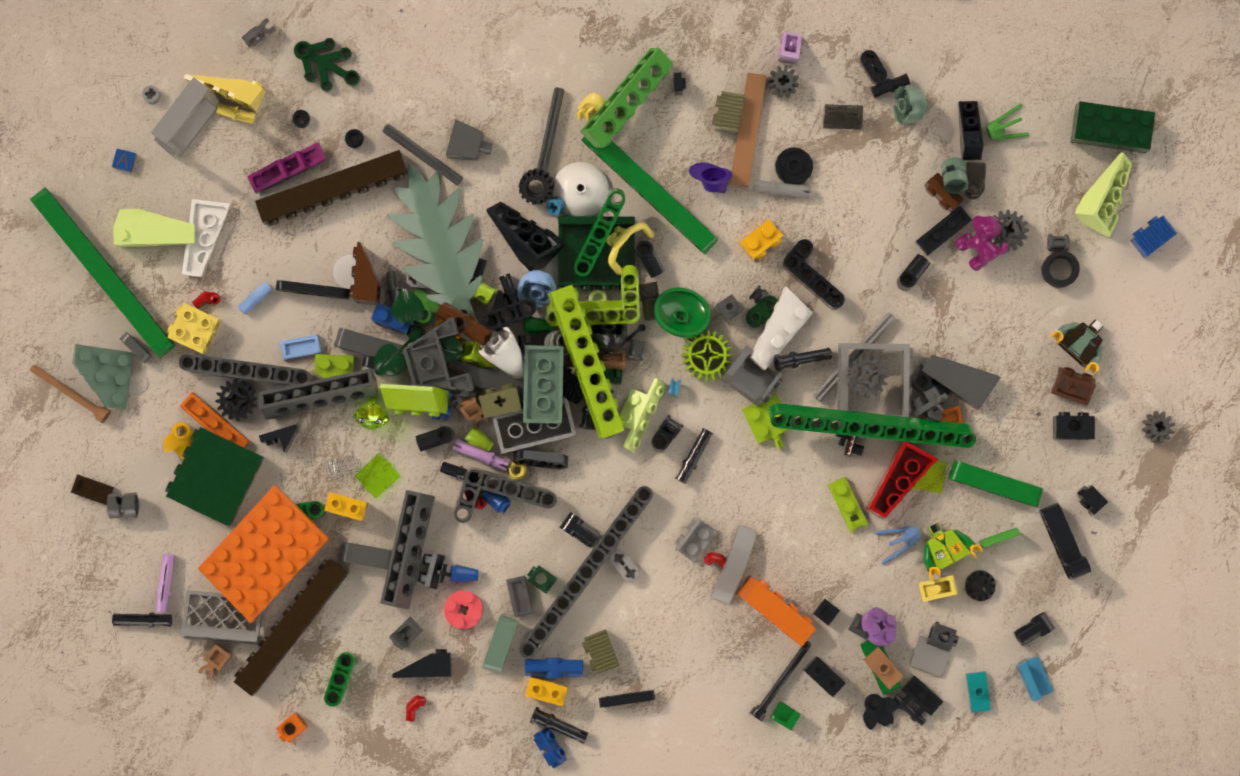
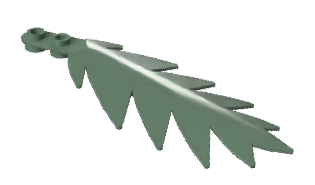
M409 164V189L394 187V190L401 201L415 214L388 213L387 216L407 231L421 237V239L395 241L393 244L404 252L431 264L402 267V270L416 281L440 293L427 295L426 297L440 305L447 302L460 311L466 310L468 314L475 317L469 299L478 290L482 276H479L470 284L469 282L473 277L480 258L483 239L478 240L458 253L470 230L474 214H470L449 228L459 202L461 189L458 188L438 206L440 195L439 173L435 172L426 182L421 173L412 164ZM461 333L462 337L465 340L474 341L465 334Z

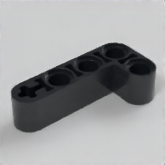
M808 239L800 240L783 260L784 270L832 310L839 309L845 301L844 295L805 262L813 251V244ZM806 244L809 247V252L802 253L799 250V246ZM790 258L794 259L797 266L790 268L786 263L787 260ZM801 272H810L811 279L804 280L801 277ZM816 284H824L826 288L825 292H818L816 290ZM831 290L832 292L825 298L824 296ZM830 296L833 298L837 296L840 304H832L833 299Z
M1055 503L1039 510L1068 579L1073 580L1090 573L1091 567L1085 556L1081 555L1060 505Z

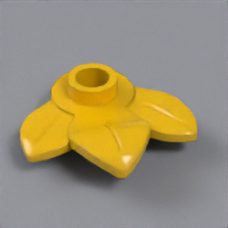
M178 422L172 427L171 433L163 441L165 453L175 450L178 457L184 460V457H182L184 450L187 446L190 447L193 442L191 436L194 431H191L188 424ZM179 428H182L184 430L183 435L178 434L177 431Z

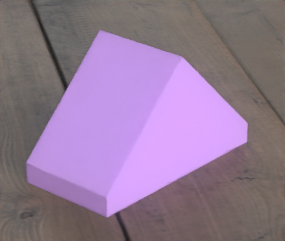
M783 32L778 61L797 64L802 35Z

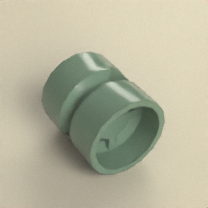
M961 158L945 160L941 165L944 190L950 194L964 192L968 188L965 161Z

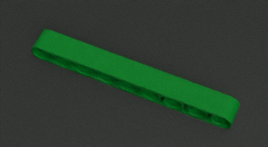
M585 136L581 139L592 152L703 254H706L716 244L718 239L613 141L607 147L598 148L594 147Z

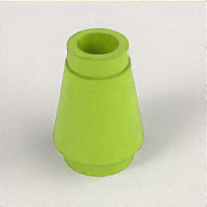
M472 426L464 438L468 441V444L489 452L494 444L478 427Z

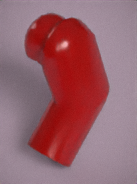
M204 291L191 303L197 309L205 303L217 305L220 302V296L216 292Z
M709 552L704 557V562L710 566L712 563H717L722 569L727 560L723 554Z

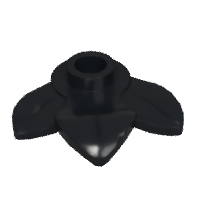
M878 694L868 695L864 702L866 710L863 714V720L867 728L872 730L877 722L883 726L892 727L894 721L892 712L899 708L897 702L890 697L882 698ZM876 700L878 705L872 706L870 702Z

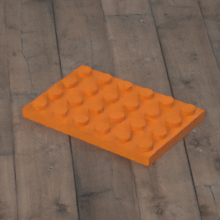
M274 485L198 567V570L252 623L330 538L277 485Z

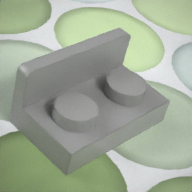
M700 518L696 521L692 519L686 527L689 530L685 536L681 534L675 542L677 545L676 550L693 563L717 532Z

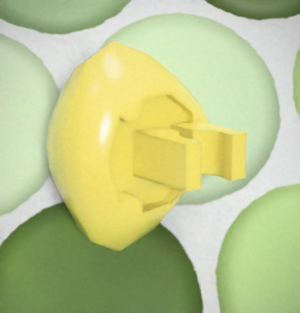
M592 93L585 97L578 106L579 111L576 112L578 120H581L583 117L586 120H590L604 104L605 98L598 93Z

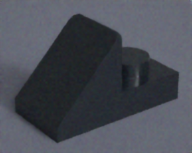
M295 424L259 435L260 441L269 446L278 443V439H280L283 450L287 453L299 431V426Z

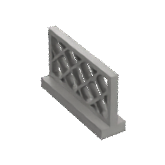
M187 590L183 622L180 628V636L182 638L256 645L260 643L262 613L255 620L256 630L248 631L243 626L248 620L245 619L242 622L238 620L235 616L238 610L236 609L233 612L226 605L230 601L228 599L223 601L222 598L226 597L222 593ZM191 595L199 596L203 602L193 608L190 604ZM216 597L220 599L222 604L213 610L207 602ZM206 604L211 613L202 619L196 611ZM225 606L231 614L221 621L216 612ZM193 613L201 620L194 626L187 625L188 617ZM214 614L220 623L215 627H208L204 621ZM233 616L239 624L233 629H228L224 623Z

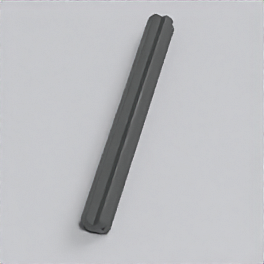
M559 87L554 88L537 166L538 170L544 169L545 173L548 170L564 95V89Z
M387 124L384 127V134L458 186L462 182L463 177L392 125Z

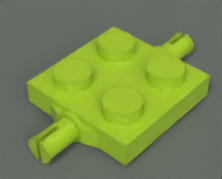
M775 393L766 403L762 402L759 407L752 403L750 406L742 409L757 443L760 444L766 440H774L778 450L781 449L780 445L782 448L785 447L780 436L789 429L776 428L770 422L769 407L775 403H781L777 393Z

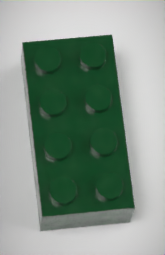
M1079 101L1075 105L1070 143L1147 153L1151 149L1155 112Z

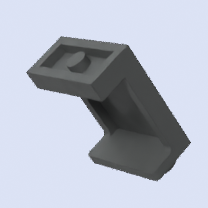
M746 345L721 380L759 407L762 402L766 403L772 396V393H770L771 389H777L782 382L780 377L783 372L780 371L776 374L768 367L766 370H762L749 357L753 349Z

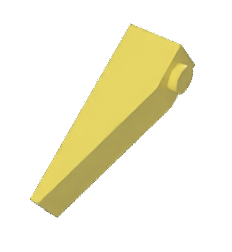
M187 74L184 77L187 82H190L194 77L207 86L214 94L254 112H257L266 92L262 88V84L254 80L250 83L246 80Z

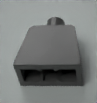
M455 120L446 156L452 159L478 160L480 152L491 154L493 143L483 141L484 132Z

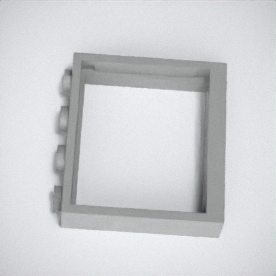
M193 77L151 132L155 136L154 141L173 157L175 154L181 157L215 113L221 102L207 86Z
M838 343L837 410L848 411L847 383L849 378H846V375H849L847 370L849 368V349L902 350L901 415L893 416L911 417L912 406L909 405V398L912 397V386H909V378H912L913 374L912 367H910L913 350L910 348V344Z

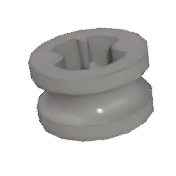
M150 85L143 89L142 97L148 104H155L160 100V92L155 86ZM151 90H153L154 94L156 93V96H153L152 99L146 96L150 94Z

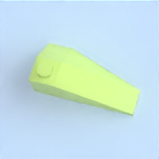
M1121 152L1082 197L1075 212L1083 225L1107 237L1111 236L1118 221L1119 215L1116 212L1118 204H1122V188L1127 185L1132 165L1125 153Z
M138 208L120 209L113 225L114 245L127 248L195 244V225Z

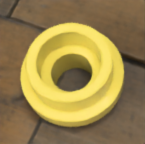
M513 462L509 464L508 474L511 478L520 480L525 477L527 473L526 466L517 465ZM515 467L521 468V472L519 474L514 473Z

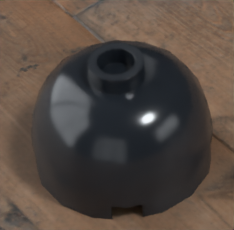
M627 324L590 325L592 335L590 336L593 343L595 342L598 349L606 354L619 350L627 341Z

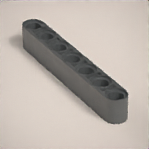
M184 354L179 359L180 368L191 373L287 386L300 384L298 377L300 374L305 373L308 377L306 382L313 381L311 373L299 368L195 354ZM188 358L193 360V365L190 368L185 367V361ZM206 361H211L212 368L206 371L204 369V363ZM226 363L231 364V371L228 373H224L222 369ZM249 366L250 373L243 376L241 373L242 368ZM264 368L269 369V376L267 378H262L260 375L261 370ZM282 371H287L289 375L285 381H281L279 378Z

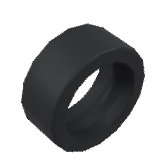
M1056 251L1047 256L1043 261L1041 268L1042 276L1053 287H1066L1077 279L1080 272L1079 262L1070 252ZM1057 258L1066 259L1071 265V275L1065 280H1057L1050 274V264Z

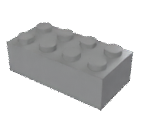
M567 398L563 399L562 424L523 423V409L492 417L502 455L516 450H524L577 437Z

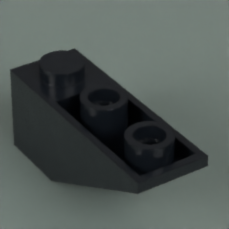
M959 101L961 157L964 161L981 160L984 145L978 101Z

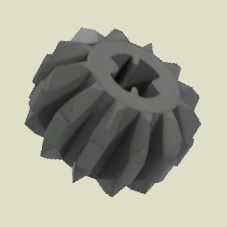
M778 66L776 68L777 72L773 70L770 72L772 77L767 78V81L770 82L767 88H774L771 94L775 95L778 92V98H782L783 93L786 98H789V92L795 94V88L799 87V83L795 82L799 76H792L795 72L794 69L787 72L788 66H785L783 71ZM781 79H786L785 82L788 83H785V85L782 86L780 85L781 82L778 81H781Z
M1154 411L1153 416L1147 414L1148 420L1142 421L1147 427L1141 430L1148 432L1145 438L1151 437L1152 443H1155L1156 440L1159 443H1163L1164 439L1170 440L1168 434H1174L1170 427L1175 426V423L1169 424L1172 417L1168 416L1165 418L1166 412L1164 411L1160 415L1158 411ZM1155 424H1159L1162 430L1157 431Z

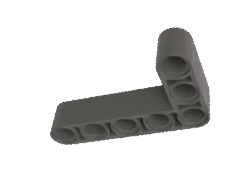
M471 467L465 472L453 514L458 522H468L472 516L480 489L548 509L555 506L557 498L549 489L477 467ZM471 472L479 473L477 481L469 480ZM489 478H497V485L494 487L488 486L487 481ZM514 483L516 485L515 491L507 492V484ZM533 489L534 495L531 498H526L524 496L525 490ZM467 490H471L474 493L473 497L469 500L463 498V493ZM546 494H550L553 497L552 501L548 504L542 501ZM460 509H466L468 511V514L465 518H459L457 516V512Z

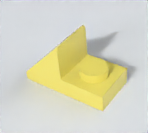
M953 575L919 583L923 602L958 594Z

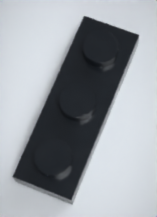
M960 205L915 242L925 255L928 256L971 222L972 219Z

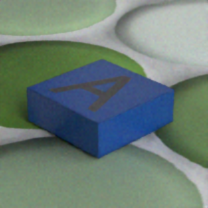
M116 149L112 167L132 172L136 153Z

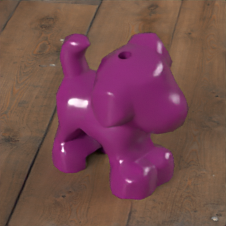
M978 215L974 217L973 227L976 234L972 236L970 233H966L955 241L959 250L965 251L969 248H974L979 253L969 261V266L974 271H979L989 261L1008 251V244L1006 242H1003L1001 248H998L991 240L1001 233V223L994 216L983 217Z

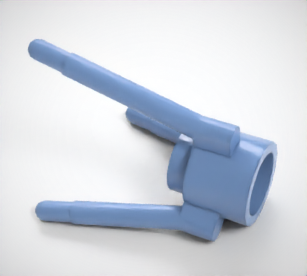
M908 525L902 528L875 532L876 535L903 532L901 533V538L889 542V545L892 546L903 541L907 544L883 560V565L910 547L915 546L916 542L921 540L916 526L910 528Z

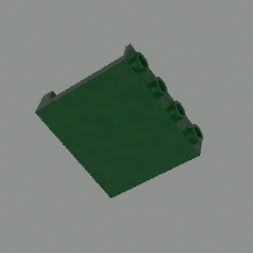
M558 216V238L565 244L558 252V287L563 288L573 285V287H581V290H593V287H600V290L604 291L612 290V287H619V290H621V275H617L608 263L612 246L605 242L591 272L587 276H579L574 269L575 260L597 216ZM603 216L605 219L613 218V216ZM618 216L609 235L614 232L613 229L617 225L624 229L634 225L635 216ZM597 228L594 233L600 237L605 234V230ZM635 233L619 249L616 262L622 269L627 265L635 266ZM589 245L586 250L588 253H594L597 248L594 245ZM581 262L578 264V268L586 270L588 264ZM627 275L625 277L628 279H632L634 276Z
M200 427L199 430L195 429L191 436V440H193L191 446H187L182 455L184 460L182 464L177 465L174 471L176 475L174 481H170L166 487V497L230 527L264 457Z

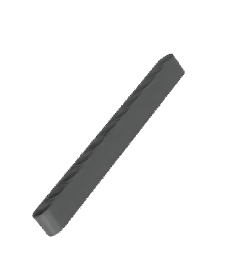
M340 327L334 343L335 347L375 358L377 351L385 344H394L397 350L403 345ZM456 360L448 362L465 373L470 372L473 386L486 389L494 387L495 390L502 388L501 386L507 383L519 385L522 401L524 400V380L515 379L512 376Z
M642 486L637 489L520 646V654L523 658L531 659L537 654L653 497V492L649 487ZM643 489L648 490L650 493V497L647 500L639 498V492ZM630 505L638 507V513L635 516H631L627 512V508ZM619 520H623L627 524V528L624 531H618L615 527L616 522ZM613 536L615 544L612 547L606 546L604 544L605 537ZM600 551L603 553L604 558L601 562L593 560L594 552ZM583 567H590L592 569V575L589 578L581 575ZM577 582L580 584L581 588L578 593L570 591L569 586L571 583ZM560 598H566L569 601L567 608L562 609L558 606ZM553 613L557 616L555 624L547 622L546 617L548 614ZM537 629L545 631L546 636L544 639L539 640L535 637ZM530 644L533 646L534 652L532 655H526L523 652L525 645Z

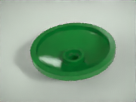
M671 288L664 291L658 296L654 305V316L661 328L669 334L681 338H690L701 334L708 327L711 319V311L705 299L695 291L687 288Z

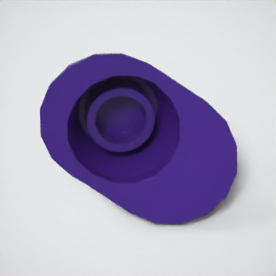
M705 162L696 163L689 168L691 177L701 181L706 191L723 194L727 191L728 180L732 177L730 170Z

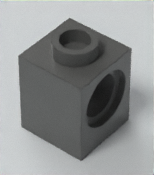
M732 294L715 306L725 322H728L743 310Z

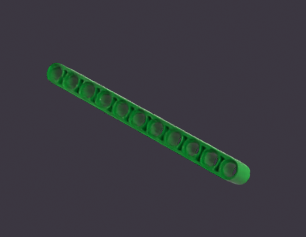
M44 187L31 197L30 200L154 353L161 359L171 351L175 344L171 339L167 338V334L50 191Z
M775 403L768 409L770 422L776 428L970 448L976 443V436L972 426L966 423L935 422L930 419Z

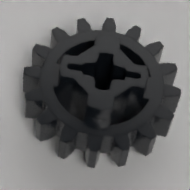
M237 379L233 380V384L226 381L227 387L220 386L222 392L216 393V395L220 396V399L215 400L216 403H220L217 410H224L222 412L224 417L229 414V420H232L234 416L236 421H240V416L247 419V413L253 414L251 408H257V405L253 404L254 401L258 400L257 397H253L256 390H250L251 384L245 386L244 380H241L240 384H238ZM240 388H243L248 393V396L243 395ZM231 389V393L228 397H225L226 393ZM236 395L237 397L244 399L238 401L237 405L236 403L229 401L236 399ZM248 403L246 409L242 411V407ZM225 405L232 406L233 412L229 411Z

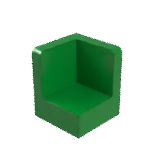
M779 702L770 718L792 731L801 714L785 703Z

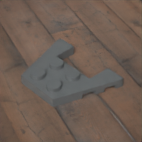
M455 316L403 348L413 386L466 391L474 390L470 372L450 377L440 338L459 333Z

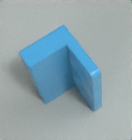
M1035 656L1016 665L1032 701L1040 700L1042 696L1053 692L1039 657Z

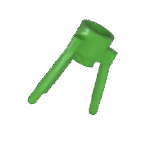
M1021 103L998 119L989 122L990 125L986 126L991 140L996 139V142L1004 139L1029 136L1028 132L1002 135L1005 133L1004 128L1022 121L1021 117L1005 124L999 123L1023 106Z

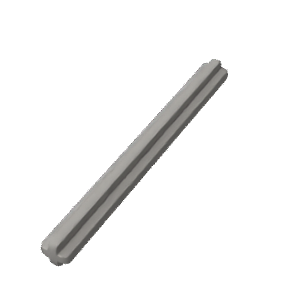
M887 313L861 343L874 344L895 321L894 315ZM855 349L849 355V368L853 367L852 361L857 363V358L862 357L869 349ZM838 368L814 394V397L819 402L823 401L837 385Z

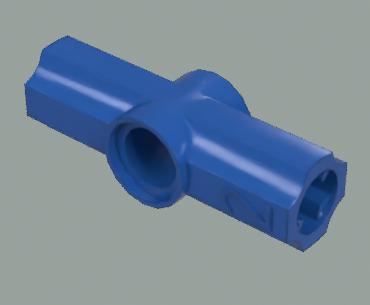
M563 658L525 659V676H545V678L583 676V660H563Z

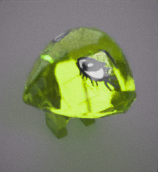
M377 396L369 398L368 402L360 406L353 415L355 421L364 429L376 430L384 426L390 419L387 412L376 403Z

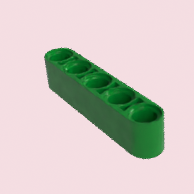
M614 188L609 192L575 260L574 269L579 276H587L591 272L625 204V193L619 188ZM614 194H620L622 200L614 202L611 197ZM611 211L614 216L611 219H605L603 213ZM597 228H602L605 230V234L599 237L595 235L594 231ZM594 245L597 248L596 252L588 253L586 250L587 246ZM585 262L588 264V268L580 270L578 264Z
M956 460L953 461L948 477L949 480L1033 507L1039 506L1044 490L1038 486Z

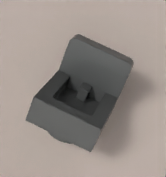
M409 617L389 638L396 647L404 650L423 629Z

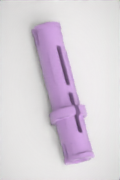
M457 438L453 450L486 463V466L490 467L491 465L504 472L507 471L510 464L509 460L496 456L494 452L489 453Z
M162 554L158 590H156L157 601L155 611L167 613L175 557L172 554Z

